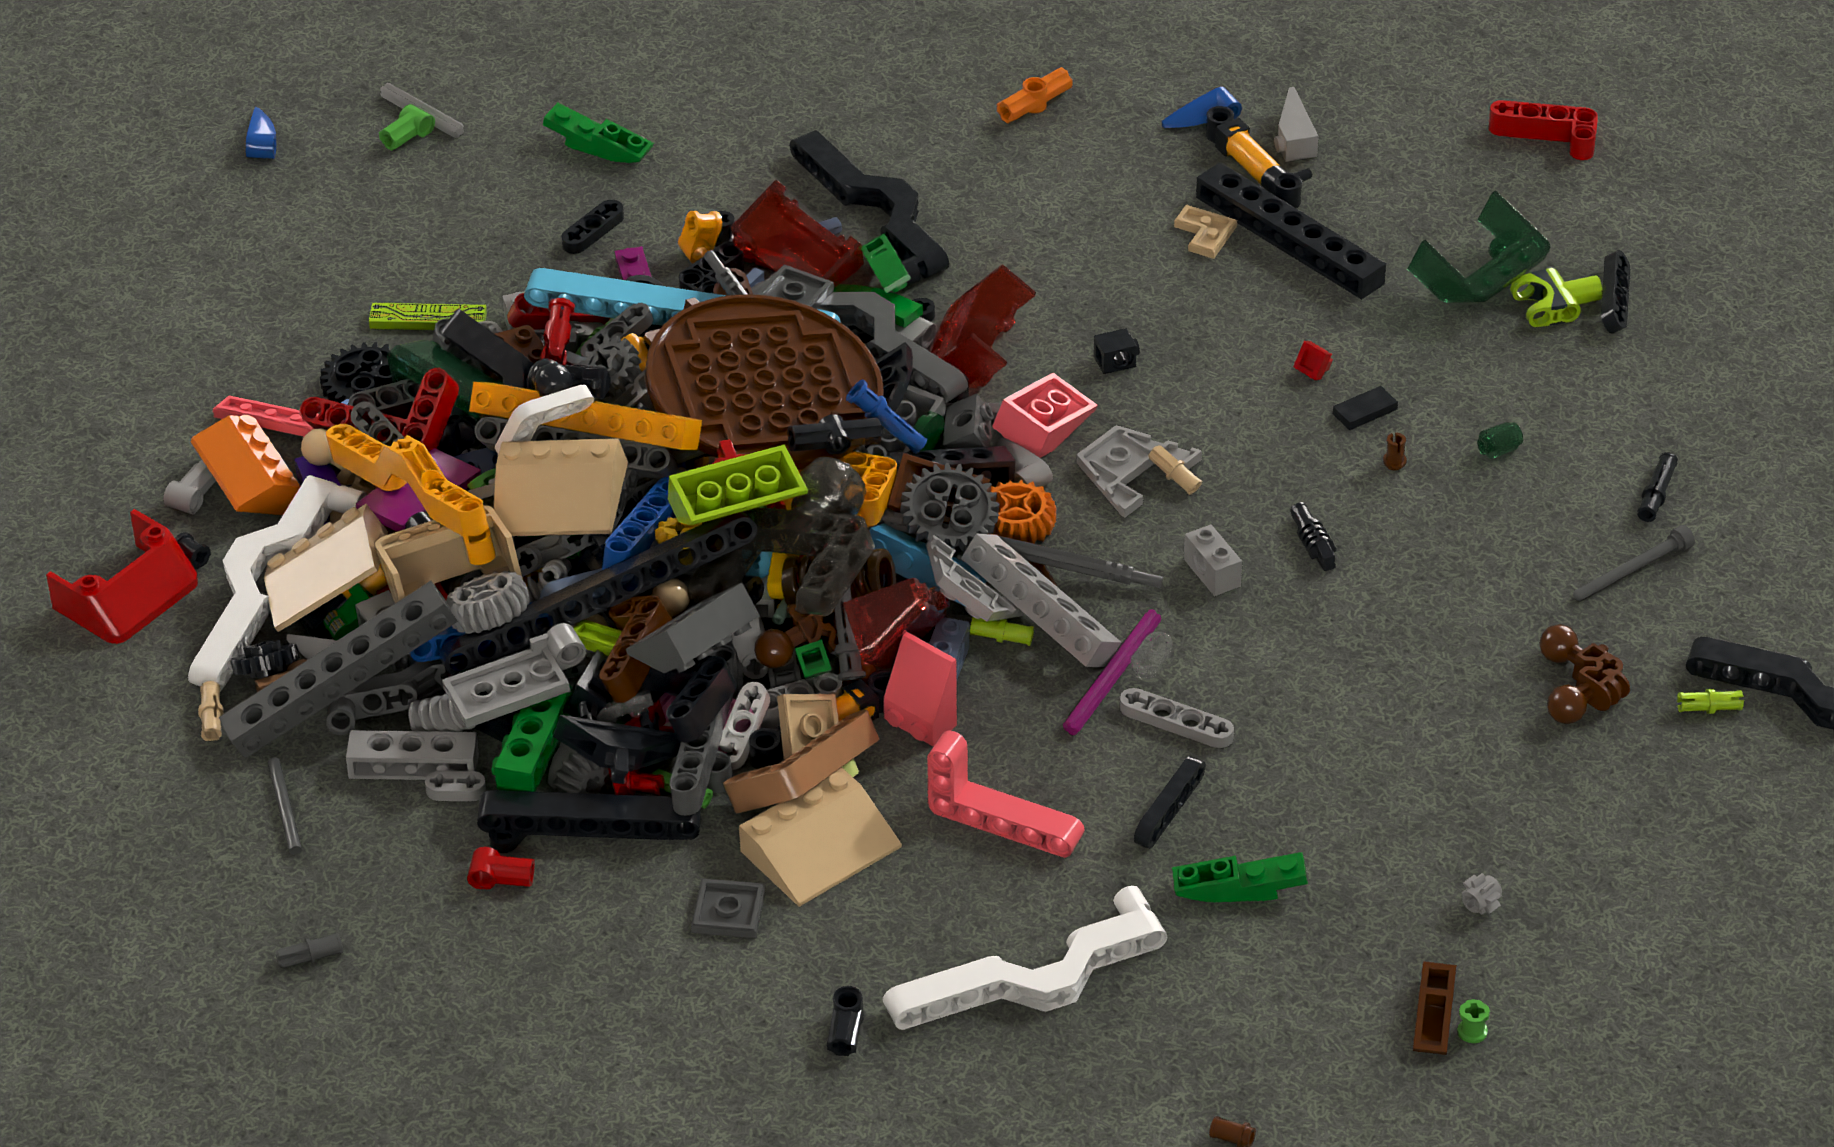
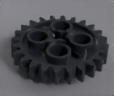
M363 342L361 348H357L352 344L350 351L340 349V356L332 354L331 361H325V368L320 370V384L323 396H328V400L339 403L349 399L357 392L415 377L412 359H407L406 352L399 354L398 347L389 350V344L379 348L377 342H374L372 347H367V344Z

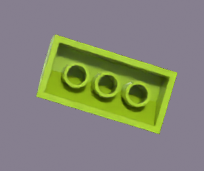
M785 444L670 475L668 484V501L678 522L687 525L699 524L808 494V489Z

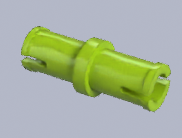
M972 617L970 635L995 638L996 642L1003 643L1005 640L1031 646L1034 626L1008 623L1007 619L986 622L982 618L976 619Z
M1706 689L1705 692H1679L1677 703H1682L1677 707L1679 712L1706 711L1707 714H1714L1716 710H1742L1744 700H1739V698L1744 696L1741 690L1715 692L1714 689Z

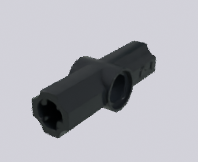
M835 414L825 416L819 423L788 426L787 430L788 446L790 451L794 452L826 449L831 455H839L846 452L851 446L880 444L882 438L881 424L878 418L844 421L841 416Z

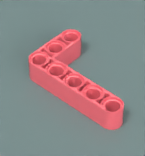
M950 730L943 732L928 754V805L934 814L1063 858L1071 855L1085 831L1084 825L1072 815L968 781V746L964 737L959 733Z

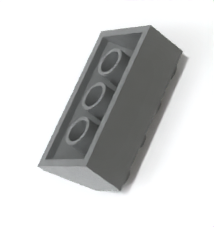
M740 583L699 602L625 650L629 656L662 673H667L675 668L680 673L695 665L693 660L695 657L699 661L714 652L712 646L715 645L717 649L732 641V633L734 636H738L751 629L750 622L760 615L744 585Z

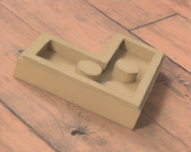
M1185 205L1174 220V227L1196 234L1188 245V251L1214 259L1236 229L1237 220Z

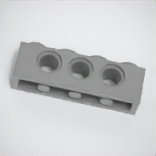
M350 730L346 753L348 778L425 780L426 776L439 770L477 771L479 756L477 732Z

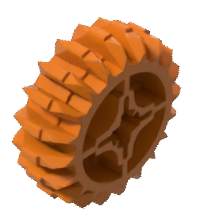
M1009 479L1007 484L998 482L996 487L991 486L990 492H997L996 502L999 503V516L994 527V535L1035 544L1036 540L1044 542L1045 536L1051 535V531L1056 523V505L1051 497V493L1045 492L1043 486L1035 487L1034 482L1025 484L1022 479L1019 483H1013Z

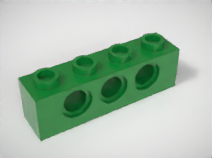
M569 685L570 692L522 708L520 712L515 713L512 721V730L509 735L506 734L504 736L501 754L499 757H495L492 763V775L496 777L497 790L536 792L559 741L553 737L560 715L570 716L566 713L569 708L566 703L572 695L571 685Z

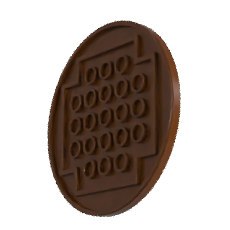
M767 295L722 296L696 303L680 311L670 318L656 333L647 354L645 367L647 392L657 412L702 420L698 450L710 456L718 457L719 441L729 439L737 455L751 454L785 444L798 470L809 469L838 460L858 446H851L846 452L839 455H831L826 449L790 451L787 436L788 426L819 423L822 418L832 414L841 416L844 421L867 419L863 410L856 404H850L846 401L848 392L860 380H865L868 384L867 387L877 396H883L884 392L882 376L875 358L866 345L849 328L813 307L796 301Z

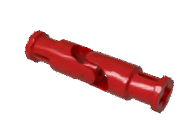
M556 298L549 301L548 308L551 311L549 320L545 324V346L542 349L540 360L549 358L558 363L562 362L561 365H566L567 352L564 349L570 340L572 329L570 316L574 312L575 304L565 298Z

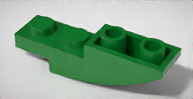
M558 102L546 114L543 120V126L566 137V146L614 162H640L654 144L608 119L599 124Z
M885 233L860 247L886 293L890 291L895 293L907 286V281L911 277Z
M1303 852L1238 864L1235 855L1172 867L1176 896L1204 902L1278 899L1277 890L1308 884Z

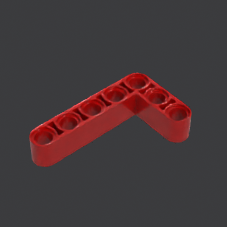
M432 368L426 372L422 379L407 420L387 414L383 415L404 437L408 435L417 441L423 437L420 442L425 445L428 451L434 448L437 449L458 396V383L443 369ZM309 397L300 406V416L314 429L322 428L328 430L340 423L348 424L358 429L351 421V411L354 406L319 397ZM367 413L362 416L368 424L372 425L375 423ZM390 429L381 430L378 433L377 441L383 442L387 440L390 436Z

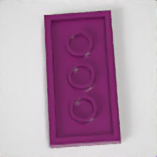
M436 448L429 451L445 478L464 490L468 488L467 485L472 480L481 475V469ZM408 482L402 488L393 491H384L377 488L356 503L357 509L367 504L384 526L397 532L405 529L406 522L412 515L418 512H427Z

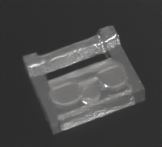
M649 691L637 693L631 700L624 703H616L615 701L607 703L599 711L598 721L615 723L617 717L628 713L631 718L640 716L642 712L648 710V707L654 705Z

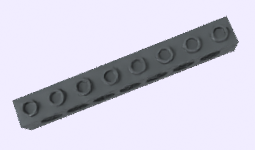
M429 581L221 715L219 719L232 744L244 758L252 755L458 622L443 595L434 583Z

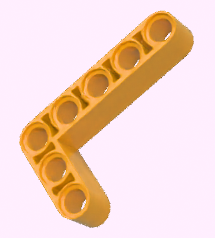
M855 451L838 460L831 461L830 463L841 462L850 464L851 492H854L852 518L862 527L877 525L887 509L897 474L896 461L888 457ZM823 465L798 470L804 483L823 486Z

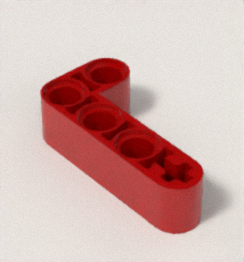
M1498 100L1490 106L1488 129L1497 136L1570 142V155L1577 160H1588L1593 157L1595 151L1598 114L1595 110L1586 107Z

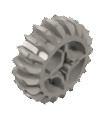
M495 571L489 575L484 574L478 578L474 577L473 580L464 582L461 587H456L454 592L447 596L446 600L447 605L458 621L452 625L453 629L467 634L474 631L476 633H480L483 630L490 631L492 628L501 627L502 624L511 622L513 618L519 617L521 612H524L530 603L528 589L522 577L517 575L516 572L509 573L508 571L501 573Z

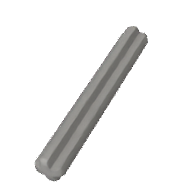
M386 83L380 88L381 97L403 109L406 105L413 104L431 114L435 118L434 127L453 138H458L464 133L462 123L391 83Z

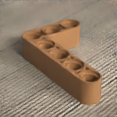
M861 710L845 717L781 763L735 775L723 782V786L735 813L786 802L812 789L872 746L880 738L868 710Z

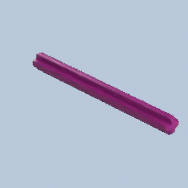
M1150 609L1145 613L1063 723V729L1068 731L1070 735H1076L1082 729L1159 625L1161 615L1157 614L1155 610Z

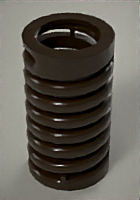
M872 549L870 552L860 550L858 553L849 551L847 554L838 552L836 555L834 553H827L825 556L823 554H816L814 556L804 555L802 558L799 556H789L785 559L782 568V590L787 606L796 604L801 607H820L828 603L833 604L831 586L851 584L850 590L853 607L855 605L865 606L866 604L877 605L878 603L890 604L896 591V572L892 556L887 549ZM885 573L888 576L887 587H885ZM797 574H798V578H799L800 589H799L798 582H797Z

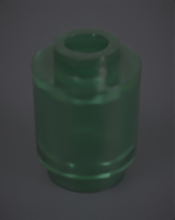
M1504 422L1481 431L1477 440V446L1481 454L1487 455L1489 459H1493L1516 450L1523 443V433L1515 422Z

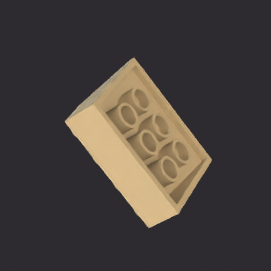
M619 438L502 442L496 463L494 511L512 536L612 534L628 464Z
M367 504L358 509L353 507L347 510L342 515L341 520L334 524L331 522L326 523L312 538H302L293 545L291 551L284 555L278 553L267 562L268 566L264 575L267 595L269 596L268 600L274 628L277 632L378 571L380 561L376 552L375 542L379 538L386 536L388 531Z
M842 767L803 795L778 803L739 825L740 852L799 907L902 847V843L862 785Z

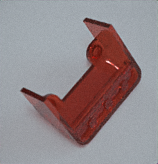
M1001 264L950 306L929 352L965 374L969 378V388L986 386L992 376L1007 364V361L992 349L996 336L1002 331L1004 333L1008 332L1016 322L1014 318L1016 311L1035 297L1036 292Z

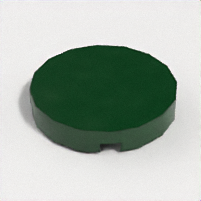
M928 411L927 416L923 414L913 426L918 433L927 438L925 446L920 451L939 449L945 424L943 416Z

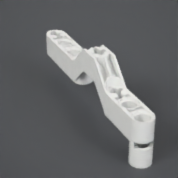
M309 475L304 480L278 524L235 539L222 560L226 578L234 596L192 662L188 674V681L190 683L202 686L204 682L214 681L220 685L221 690L233 674L231 658L245 654L243 648L251 645L270 612L269 596L261 594L256 585V581L266 567L267 562L278 553L284 555L291 551L293 545L302 538L310 539L315 536L316 532L324 525L332 510L344 514L347 510L356 507V503L367 496L366 492L344 485L338 486L334 482Z
M1127 886L1117 892L1113 900L1120 915L1073 931L1067 938L1069 950L1062 961L1031 970L1002 961L999 956H989L892 987L883 996V1003L895 1026L901 1030L999 999H1005L1047 1012L1077 1002L1093 969L1159 949L1167 941V933L1156 915L1151 911L1150 905L1137 886Z

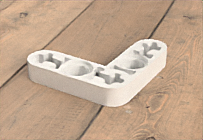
M578 385L519 405L512 412L495 445L497 454L499 455L502 442L531 441L540 424L563 418L588 408L594 402V397L586 385Z
M750 682L742 687L722 733L719 744L721 750L732 752L734 748L737 752L736 756H730L732 770L740 768L745 763L750 752L749 737L752 732L760 728L770 703L769 693L759 682ZM758 692V694L761 697L760 700L754 699L751 705V702L748 699L749 696L753 697ZM742 719L750 720L751 725L747 731L742 733L735 731V725L738 721ZM668 722L664 726H671V724Z

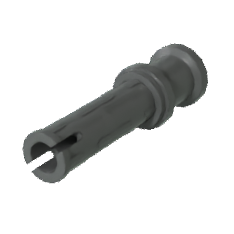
M851 584L831 586L838 645H836L834 650L835 654L839 657V681L856 680L866 677V672L862 671L860 657L863 647L860 642H857L850 590ZM843 603H844V611H845V619H846V628H845L844 614H843V606H842Z

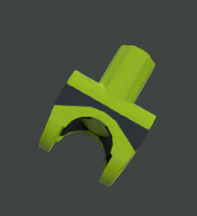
M1548 268L1516 278L1511 284L1510 292L1515 300L1538 301V303L1529 307L1526 312V319L1531 326L1542 327L1576 320L1581 313L1579 304L1602 299V284L1597 275L1564 282L1556 269ZM1528 284L1526 289H1524L1521 292H1517L1519 287ZM1545 311L1540 318L1533 319L1536 313Z

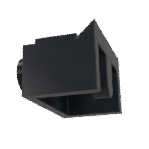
M599 650L596 651L577 682L576 689L566 703L569 706L566 713L571 715V717H578L577 706L582 701H586L589 713L593 702L596 703L598 706L597 716L608 702L606 698L609 692L599 676L608 656Z

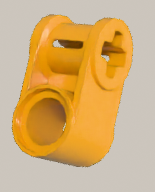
M697 211L688 212L681 236L678 239V245L692 264L702 258L707 251L714 249L718 235L722 230L720 213L717 211H710L708 214H699Z

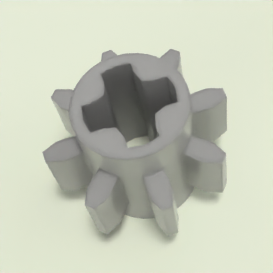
M1481 873L1478 876L1473 875L1463 882L1466 890L1462 892V901L1469 911L1473 913L1479 912L1481 915L1485 912L1490 914L1501 906L1497 899L1502 896V888L1494 877L1485 876Z

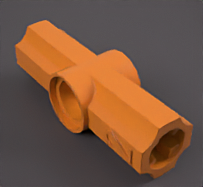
M1062 67L1042 78L1030 77L1023 82L1022 90L997 103V112L1007 124L1028 112H1043L1049 100L1072 88L1073 81L1068 71Z

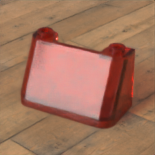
M775 180L731 226L734 237L732 239L733 243L742 251L748 250L775 272L783 265L791 266L834 282V288L854 275L864 265L861 243L852 236L847 240L841 234L839 237H836L799 209L798 201L795 199L791 201L786 197L784 192L787 188Z
M913 577L844 602L843 605L863 661L866 664L887 669L894 666L902 636L908 632L922 640L946 615V608L950 607V602L941 593L939 586H933L928 589L925 582L920 584L919 580Z

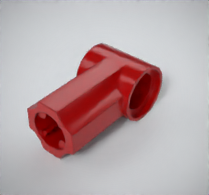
M480 847L473 852L467 881L475 889L489 890L495 884L530 887L534 879L535 860L501 856L493 848Z

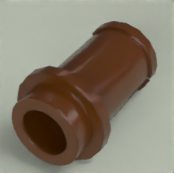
M1392 433L1387 436V452L1383 457V463L1390 470H1400L1407 463V458L1404 455L1406 437L1401 433H1395V442H1393Z
M1216 1116L1211 1123L1209 1135L1211 1138H1218L1237 1144V1147H1251L1255 1139L1256 1129L1251 1127L1248 1122L1239 1124Z

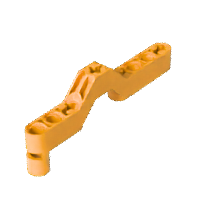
M348 424L335 425L326 431L332 460L384 491L400 489L408 482L430 518L463 536L468 560L471 564L483 565L494 560L496 553L483 501L448 481L423 443L406 435L404 439H398L391 446H387Z

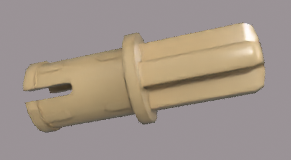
M1160 445L1155 446L1148 455L1149 459L1167 474L1166 478L1168 480H1174L1188 495L1198 490L1202 480L1184 466L1183 460L1178 461Z

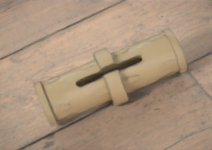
M214 681L204 682L200 686L201 705L198 708V715L202 721L201 737L205 741L219 740L222 736L221 721L219 719L224 714L223 706L220 704L221 689L220 685Z

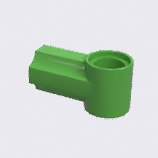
M413 104L406 105L400 112L399 119L379 132V138L384 146L392 151L416 135L425 137L431 133L435 126V118Z

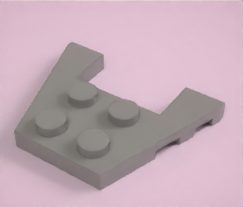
M1116 425L1077 454V464L1119 514L1125 518L1143 505V495L1126 485L1155 464L1148 457L1155 446L1160 445L1178 461L1183 460L1184 466L1188 470L1201 461L1202 451L1193 447L1190 451L1178 448V443L1169 440L1165 443L1151 440V435Z
M935 535L931 537L926 547L936 585L940 587V591L944 596L953 601L957 599L966 606L965 610L976 619L982 618L986 622L1023 616L1024 613L1004 595H999L953 561L951 558L956 552L953 548Z

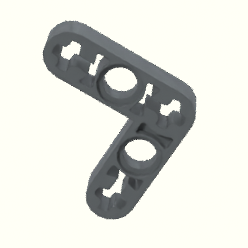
M644 303L629 306L583 344L580 350L581 356L588 358L585 352L595 350L594 343L600 346L606 337L612 342L613 339L611 337L618 332H623L619 336L620 339L632 333L637 336L642 334L653 323V315L649 307ZM637 365L636 367L640 370V373H642L640 366ZM639 374L632 375L631 378L634 380Z

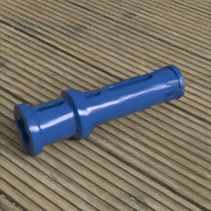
M865 380L857 382L848 392L846 401L850 404H856L865 412L864 415L867 419L878 418L880 424L904 443L913 453L919 452L925 446L927 438L918 433L903 418L887 406L886 398L877 396L867 387L868 384Z

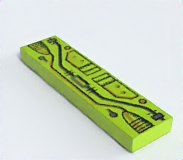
M372 303L369 328L434 330L439 320L450 318L458 308L477 322L486 320L487 309L486 305Z

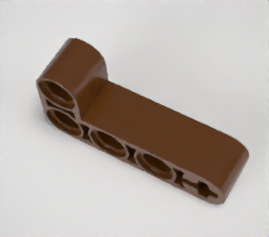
M656 595L632 597L611 607L609 610L611 619L618 630L622 632L603 665L599 676L616 703H624L631 700L638 693L651 668L647 664L629 656L625 649L672 620L662 601Z

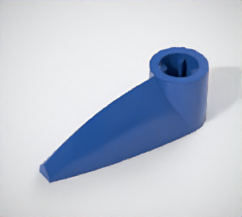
M1218 87L1162 120V127L1179 128L1204 124L1207 120V111L1216 106L1228 107L1233 111L1234 119H1236L1242 111V105L1225 87Z
M255 107L246 136V157L275 159V127L270 118L260 108Z

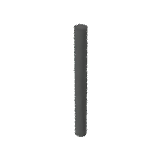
M271 758L267 764L289 853L291 855L299 854L302 852V847L281 763L278 758Z

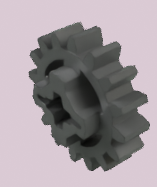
M615 336L612 342H610L606 337L602 345L599 346V344L594 343L595 350L592 352L586 351L587 360H582L579 364L607 368L611 377L608 393L613 398L616 395V390L620 389L622 392H625L626 388L624 385L626 383H634L631 377L640 373L636 366L641 363V359L638 357L639 352L626 338L621 341L618 336Z

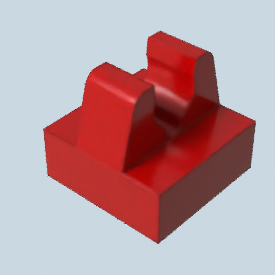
M1304 341L1293 367L1314 380H1320L1324 372L1330 369L1333 361L1331 358L1332 354L1311 341Z

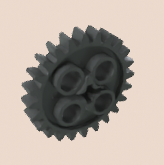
M949 463L945 464L944 470H940L937 464H934L931 473L926 468H923L921 477L914 474L912 483L907 482L905 492H902L900 513L903 514L902 523L908 524V533L917 532L915 540L917 542L925 538L928 543L931 537L935 535L954 550L955 546H959L965 552L967 544L971 543L976 533L993 534L999 516V503L996 502L997 492H990L992 484H982L984 476L982 474L974 478L972 476L973 468H970L966 473L962 472L961 464H958L955 470H951ZM955 487L957 491L947 529H944L942 526L951 488Z

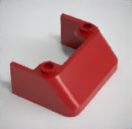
M136 509L130 512L136 547L145 551V553L108 581L97 575H85L71 584L51 571L46 574L52 608L112 644L122 643L130 639L198 585L195 568L170 530Z

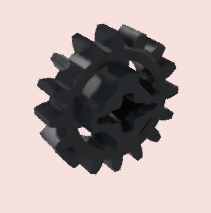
M268 640L244 647L245 654L231 658L232 660L230 661L234 675L250 674V678L257 677L259 679L285 672L287 670L286 664L298 661L300 657L297 644L290 643L286 645L280 644V640Z

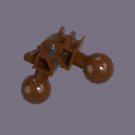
M828 603L820 607L788 605L786 611L793 621L791 624L793 627L785 632L779 629H769L762 632L758 636L754 648L756 658L762 665L768 668L783 667L790 661L793 655V648L800 644L804 646L820 640L821 635L824 636L823 644L826 653L834 652L836 645H838L834 604ZM843 609L844 622H845V628H846L845 611H844V609ZM830 613L832 619L829 623L824 624L822 618ZM860 617L854 618L857 638L867 633V630L859 633L856 625L861 620ZM860 654L862 671L866 672V677L861 679L868 685V677L876 671V667L869 657ZM859 679L842 681V686L844 687Z
M1558 624L1546 628L1540 637L1541 653L1547 660L1555 663L1572 662L1574 664L1572 678L1577 681L1576 687L1569 684L1559 686L1549 695L1547 700L1548 712L1556 722L1563 724L1575 723L1586 712L1587 703L1597 710L1606 711L1611 705L1618 703L1621 698L1629 695L1630 684L1625 675L1622 674L1623 663L1619 658L1608 653L1609 648L1607 645L1600 644L1598 646L1592 643L1583 650L1579 647L1577 634L1571 627Z

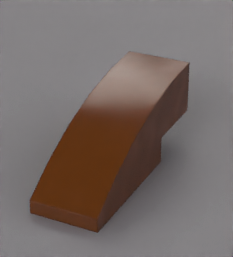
M1423 961L1413 1051L1447 1055L1457 965Z

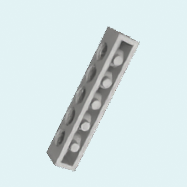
M975 534L961 559L1086 667H1106L1122 642L1000 537L993 534Z

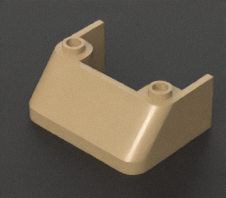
M484 505L496 553L494 560L487 564H471L468 560L463 536L435 520L379 538L375 542V548L394 602L397 603L429 581L435 584L478 569L486 575L492 574L495 571L498 573L510 571L516 572L517 575L522 577L512 535L491 506Z

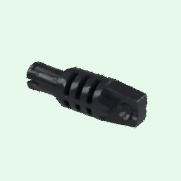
M1304 502L1294 504L1290 509V514L1298 526L1297 535L1310 558H1317L1324 571L1336 568L1334 563L1336 547L1323 527L1322 522L1313 518Z

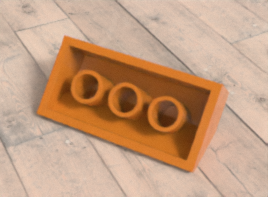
M228 415L193 436L190 441L236 512L283 515L301 487L254 417L249 415Z

